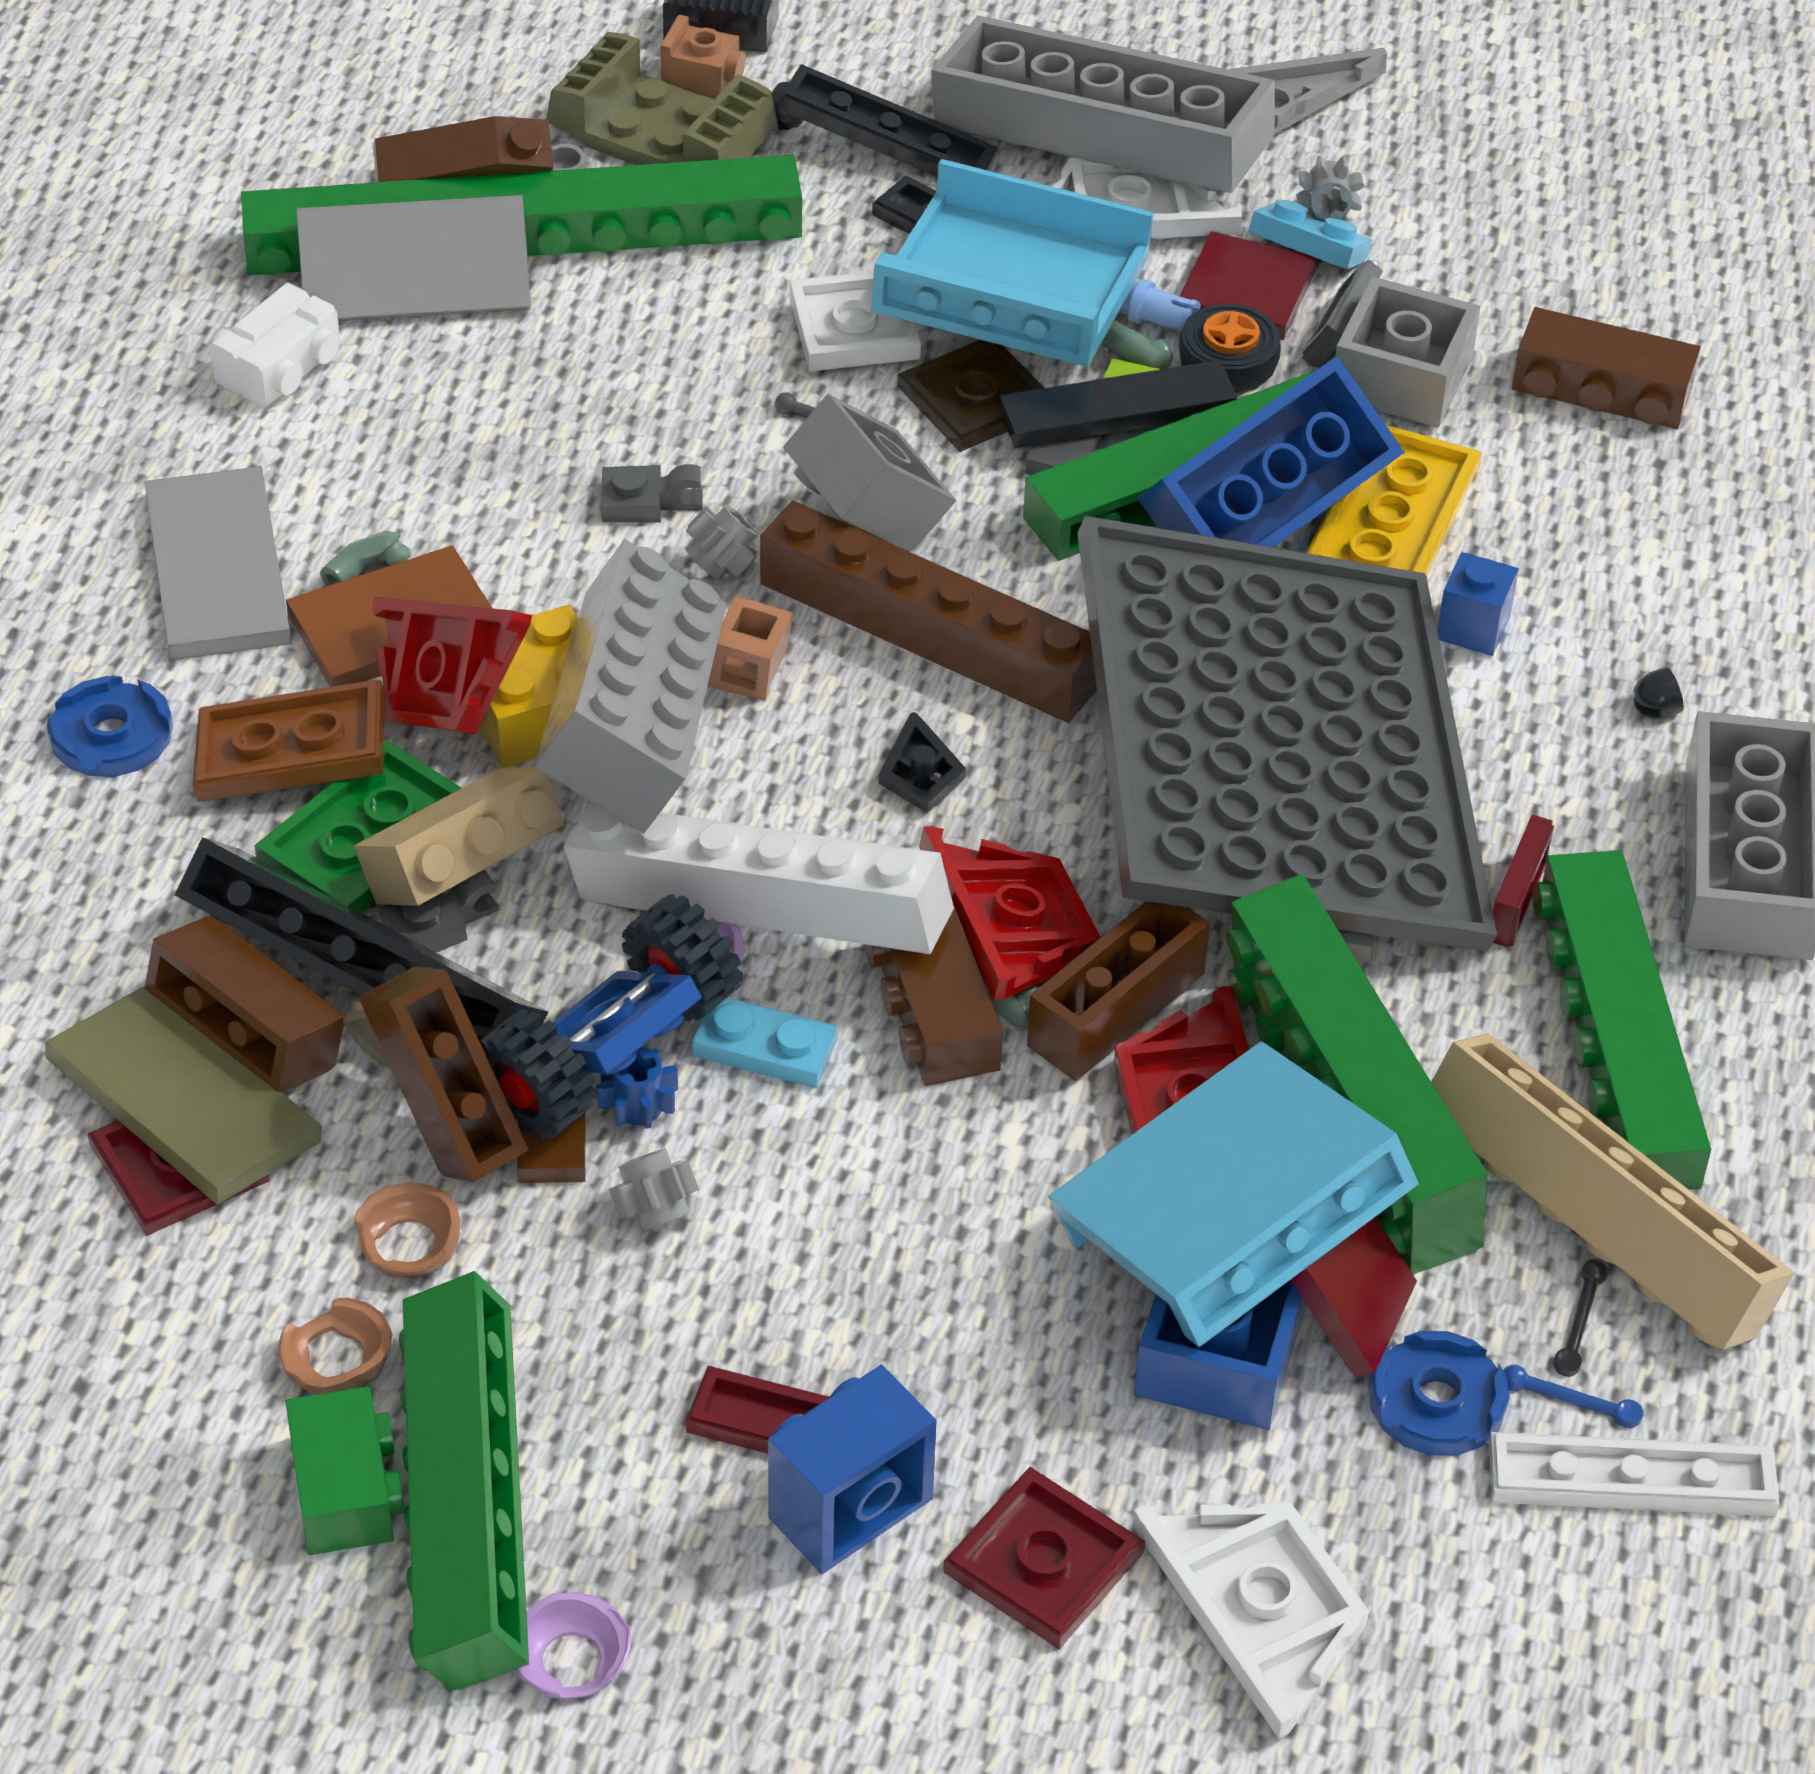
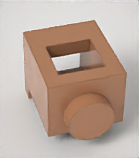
M678 15L660 45L661 80L699 95L716 98L737 74L743 75L746 56L744 51L739 50V36L717 32L710 28L690 26L688 16Z
M735 595L722 622L708 686L766 701L770 685L789 646L793 612Z

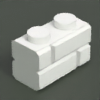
M288 282L285 283L210 345L215 382L236 394H241L245 399L263 408H267L282 394H292L307 373L319 363L327 364L336 356L340 347L337 311L332 304L314 295L310 298L306 291Z

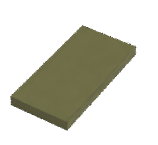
M145 986L45 1041V1058L217 1205L321 1142V1124L281 1091L277 1092L146 991L144 989Z

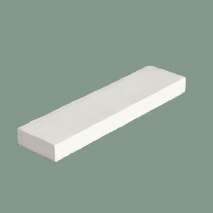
M1491 1432L1489 1456L1492 1503L1776 1517L1780 1505L1774 1447L1769 1445Z

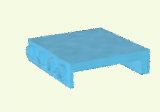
M941 159L938 165L936 193L897 255L882 252L875 262L871 311L1088 367L1148 259L1154 212Z
M1261 1041L1048 1195V1198L1074 1247L1078 1249L1090 1240L1170 1305L1184 1336L1200 1347L1411 1191L1419 1183L1394 1131Z

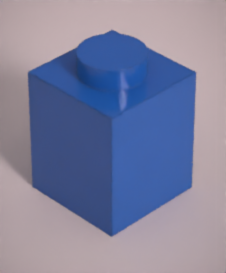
M1461 551L1443 590L1437 628L1439 640L1493 656L1511 617L1519 568Z

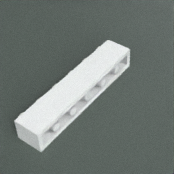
M589 802L564 844V850L580 898L595 903L647 911L667 895L674 894L676 899L681 895L689 899L691 907L697 903L704 908V918L706 920L714 918L718 922L931 954L954 909L941 854L938 852L661 812L643 834L592 802Z

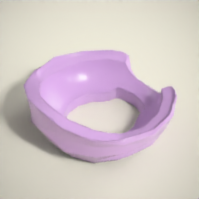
M578 1592L553 1593L533 1604L527 1611L529 1665L516 1670L527 1685L541 1691L546 1697L573 1699L589 1696L606 1688L623 1668L631 1649L630 1627L617 1609L600 1597ZM578 1635L586 1637L595 1643L600 1651L601 1658L597 1668V1678L582 1686L563 1687L561 1682L549 1675L543 1666V1655L546 1648L554 1640L562 1636Z

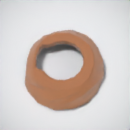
M415 1182L388 1185L370 1195L357 1210L355 1216V1225L364 1255L373 1267L388 1276L408 1278L428 1275L451 1260L460 1237V1217L455 1202L446 1192L432 1185ZM418 1222L429 1227L434 1233L436 1241L433 1249L427 1256L417 1261H386L376 1250L375 1241L381 1238L391 1227L399 1223Z
M337 1298L333 1300L330 1310L303 1326L296 1327L291 1323H287L280 1335L278 1355L286 1375L302 1388L314 1394L360 1388L379 1376L387 1359L388 1352L391 1349L393 1333L386 1316L368 1302L352 1298ZM337 1331L340 1335L352 1338L362 1346L364 1360L359 1367L347 1373L325 1377L312 1368L308 1344L321 1334Z

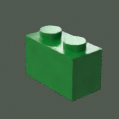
M366 1386L286 1399L285 1403L308 1556L393 1542L391 1515L404 1513V1503L399 1471L384 1472L382 1456L395 1454L389 1412L375 1414L371 1387Z

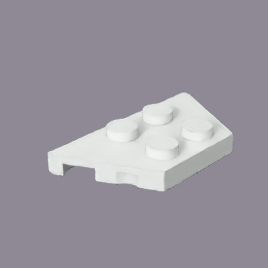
M1069 157L1060 171V180L1051 186L1154 212L1151 238L1153 239L1209 236L1211 231L1226 235H1241V211L1236 207L1225 210L1215 200L1216 191L1207 190L1203 186L1172 179L1162 180L1150 174L1124 168H1113L1111 165L1076 157Z
M1257 1503L1249 1508H1237L1230 1504L1200 1505L1199 1515L1157 1516V1506H1142L1134 1510L1132 1527L1136 1533L1145 1540L1147 1549L1278 1739L1288 1735L1366 1628L1369 1610L1292 1503Z

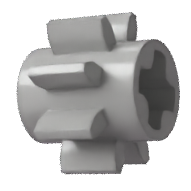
M1319 155L1316 159L1317 164L1310 172L1299 171V185L1305 190L1296 194L1297 203L1306 208L1312 206V217L1319 220L1327 218L1344 220L1343 217L1349 213L1350 209L1358 211L1362 209L1361 198L1356 193V191L1364 187L1362 174L1355 172L1348 175V164L1345 156H1342L1336 162L1325 161Z
M725 505L717 514L708 506H705L687 526L686 533L694 539L685 548L686 552L698 566L716 579L726 569L738 578L756 558L755 555L758 552L750 545L758 536L756 529L729 505Z
M664 1148L618 1166L623 1182L609 1188L620 1219L625 1217L631 1218L637 1215L641 1229L647 1230L690 1213L685 1197L698 1191L699 1187L688 1160L671 1163L668 1152Z

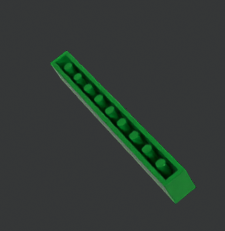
M795 154L241 191L243 238L248 275H275L301 272L296 208L523 195L527 256L596 251L610 252L625 249L667 248L671 246L724 244L727 242L780 240L802 237V193Z

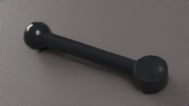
M1590 1259L1581 1268V1275L1585 1282L1564 1349L1557 1351L1553 1361L1555 1371L1563 1376H1574L1581 1369L1582 1358L1578 1350L1597 1286L1602 1284L1608 1276L1607 1266L1599 1259Z

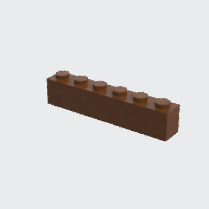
M794 500L760 534V584L1067 723L1073 720L1097 690L1090 631Z

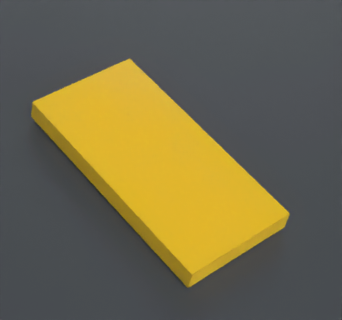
M1386 425L1405 453L1328 508L1306 553L1426 573L1428 577L1480 466L1482 452Z

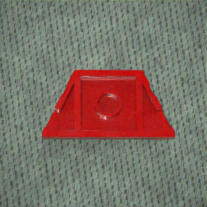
M374 597L372 605L373 616L386 619L389 646H382L377 649L379 673L383 679V690L385 693V721L407 726L475 735L531 625L532 615L513 610Z
M934 826L923 827L919 848L920 850L941 854L953 904L980 973L994 1000H1004L1052 978L1101 938L1060 858L1032 851H1017L1005 844L981 839L979 851L944 843L942 840L944 829Z
M1223 986L1213 991L1211 1003L1187 1016L1182 1010H1179L1161 1020L1155 1029L1149 1032H1139L1115 1046L1114 1065L1131 1134H1134L1249 1050L1232 986Z

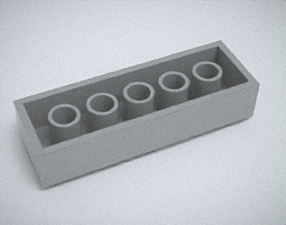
M979 15L931 69L935 121L969 135L975 134L1005 141L1013 146H1028L1050 151L1061 157H1076L1111 165L1113 168H1124L1142 172L1162 180L1172 179L1203 186L1210 191L1232 193L1274 137L1275 80Z
M624 538L585 593L534 767L644 834L686 779L727 603L720 599L718 593L707 583L698 579H688L669 567L666 560L653 549L643 546L637 547Z

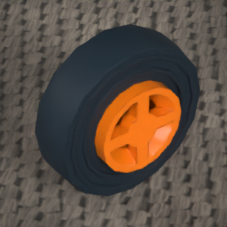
M1215 304L1205 307L1187 318L1179 337L1180 360L1182 366L1221 360L1234 390H1245L1262 384L1273 375L1281 353L1279 330L1268 316L1251 307L1239 304Z

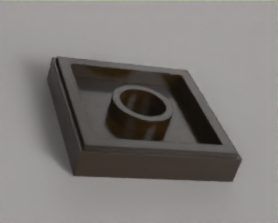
M984 340L975 341L897 374V387L959 452L1008 432L999 411L1000 395L1045 388L1003 345Z

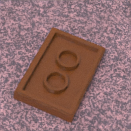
M453 545L286 599L288 616L330 687L365 682L381 676L378 667L377 649L382 646H389L386 619L373 616L372 605L374 597L492 608Z
M371 680L199 708L193 774V789L197 801L204 802L383 774L385 693L381 680Z

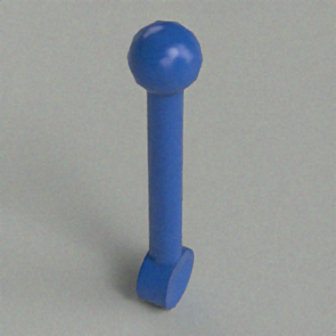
M1511 1364L1503 1369L1507 1375L1509 1391L1517 1392L1525 1388L1612 1416L1619 1425L1625 1428H1634L1642 1421L1644 1410L1634 1400L1626 1399L1616 1404L1529 1376L1525 1369L1519 1365Z

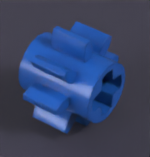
M640 1047L635 1051L637 1057L632 1064L612 1075L605 1076L600 1073L601 1083L596 1085L598 1108L608 1109L613 1107L615 1125L619 1127L627 1123L631 1125H644L648 1129L652 1127V1121L657 1119L661 1112L667 1114L675 1112V1091L678 1090L677 1067L666 1066L662 1068L658 1049L650 1050Z

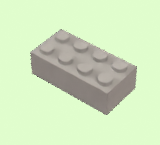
M1697 711L1686 759L1684 947L1813 960L1815 954V723Z

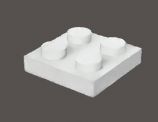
M874 271L790 280L789 298L809 372L921 359V340L915 322L871 311Z

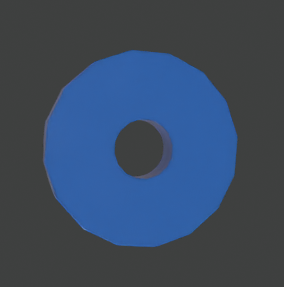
M104 676L81 682L60 696L55 702V712L51 715V718L50 716L48 717L47 732L54 755L69 769L88 776L116 777L139 771L157 760L170 744L173 721L165 696L151 684L138 679V686L132 683H123L121 676ZM108 719H118L125 722L123 726L112 731H102L95 728L97 724Z
M1418 1331L1405 1336L1404 1342L1395 1345L1392 1349H1390V1345L1386 1348L1376 1372L1370 1375L1368 1387L1370 1409L1382 1430L1402 1446L1427 1455L1458 1456L1482 1447L1490 1440L1491 1432H1499L1510 1399L1507 1375L1499 1362L1496 1367L1493 1361L1486 1357L1487 1350L1473 1339L1449 1331ZM1429 1382H1443L1451 1386L1458 1396L1447 1402H1438L1426 1397L1420 1387Z

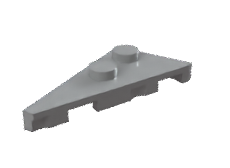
M1377 48L1227 70L1275 80V135L1386 73L1387 52L1385 48Z

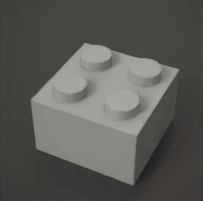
M1372 276L1337 344L1335 357H1339L1375 410L1439 428L1473 358L1481 306Z
M830 394L823 398L783 446L798 465L794 470L796 477L807 488L817 494H821L827 501L823 506V510L828 516L852 527L857 526L861 531L909 552L917 548L957 501L897 429Z

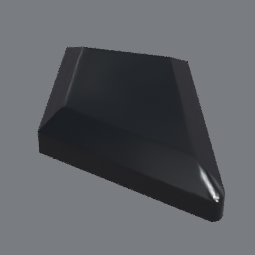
M912 712L909 714L879 773V784L928 813L966 778V768L916 712Z

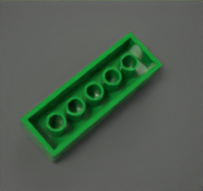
M1304 874L1232 901V930L1226 932V940L1233 957V968L1227 970V977L1238 1003L1241 1006L1250 1004L1257 1016L1256 1028L1260 1040L1390 1128L1399 1138L1419 1185L1376 1217L1412 1274L1414 1275L1437 1267L1484 1247L1488 1173Z

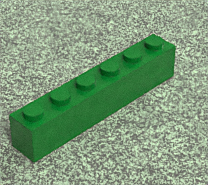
M1314 371L1025 477L1023 519L1058 561L1080 553L1078 531L1085 516L1148 527L1156 525L1137 499L1140 494Z
M1623 850L1547 855L1543 881L1535 882L1533 887V906L1536 918L1538 920H1547L1548 923L1546 951L1549 965L1551 968H1560L1563 977L1560 983L1562 1013L1564 1017H1574L1577 1027L1573 1038L1576 1063L1579 1068L1588 1067L1591 1079L1588 1083L1587 1096L1590 1113L1597 1119L1602 1118L1606 1126L1688 1190L1702 1189L1712 1149Z
M475 1271L402 1299L403 1330L399 1333V1345L404 1357L405 1387L401 1390V1404L406 1415L407 1445L403 1448L402 1457L408 1474L409 1505L405 1508L404 1518L410 1534L411 1566L407 1569L406 1580L412 1596L413 1628L409 1632L408 1643L416 1664L422 1670L428 1671L450 1690H461L529 1665L511 1305Z

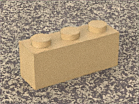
M535 767L499 768L354 845V849L376 904L418 906L565 826L545 773Z

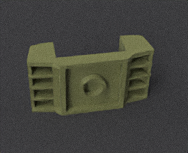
M607 32L591 48L588 54L566 74L565 78L551 90L546 120H549V124L579 138L586 147L634 165L752 157L754 151L765 142V139L771 132L778 128L772 92L758 82L737 74L713 100L641 74L640 39L614 32Z

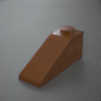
M492 116L375 138L373 142L376 182L552 171L553 169L549 120Z

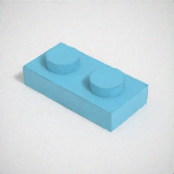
M1276 200L1275 203L1253 212L1248 230L1252 234L1344 269L1354 267L1365 261L1368 257L1373 240L1356 234L1357 227L1347 221L1335 218H1327L1325 221L1306 215L1308 209L1305 206L1289 200Z
M726 998L703 1017L692 1041V1056L817 1088L837 1043L838 1026Z

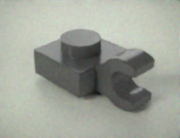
M693 464L680 465L672 469L664 477L661 474V465L602 467L600 507L602 522H661V510H702L703 490L700 489L701 466Z
M484 869L455 885L447 894L442 892L418 906L384 905L379 907L381 922L383 925L437 953L468 940L466 924L499 911L498 904L489 893L496 889V885Z

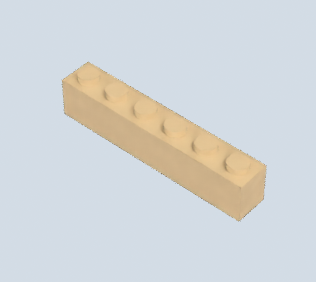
M1489 1033L1452 1042L1431 1082L1473 1151L1486 1160V1167L1491 1173L1504 1181L1515 1183L1535 1199V1205L1542 1214L1554 1221L1565 1223L1586 1240V1247L1592 1254L1601 1260L1616 1264L1637 1281L1638 1289L1647 1298L1659 1304L1667 1305L1689 1323L1690 1331L1701 1341L1725 1350L1757 1338L1795 1274L1791 1269Z

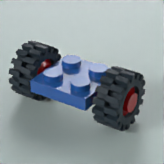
M674 894L667 895L623 930L621 937L626 941L622 943V949L624 953L632 956L627 960L631 971H616L553 1022L548 1020L543 1024L541 1014L534 1011L528 1014L527 1010H520L479 1041L515 1120H520L522 1130L529 1135L534 1131L538 1139L544 1140L548 1137L550 1140L595 1104L593 1100L597 1097V1090L590 1086L595 1082L592 1073H601L607 1076L620 1072L634 1062L637 1057L635 1051L652 1037H659L669 1033L678 1027L682 1021L691 1022L693 1019L695 1021L702 1019L738 990L741 986L739 982L743 980V972L737 969L741 965L739 956L729 952L728 949L733 946L728 936L721 937L717 932L720 924L714 918L709 921L704 918V908L697 903L691 907L689 899L680 895L676 899Z

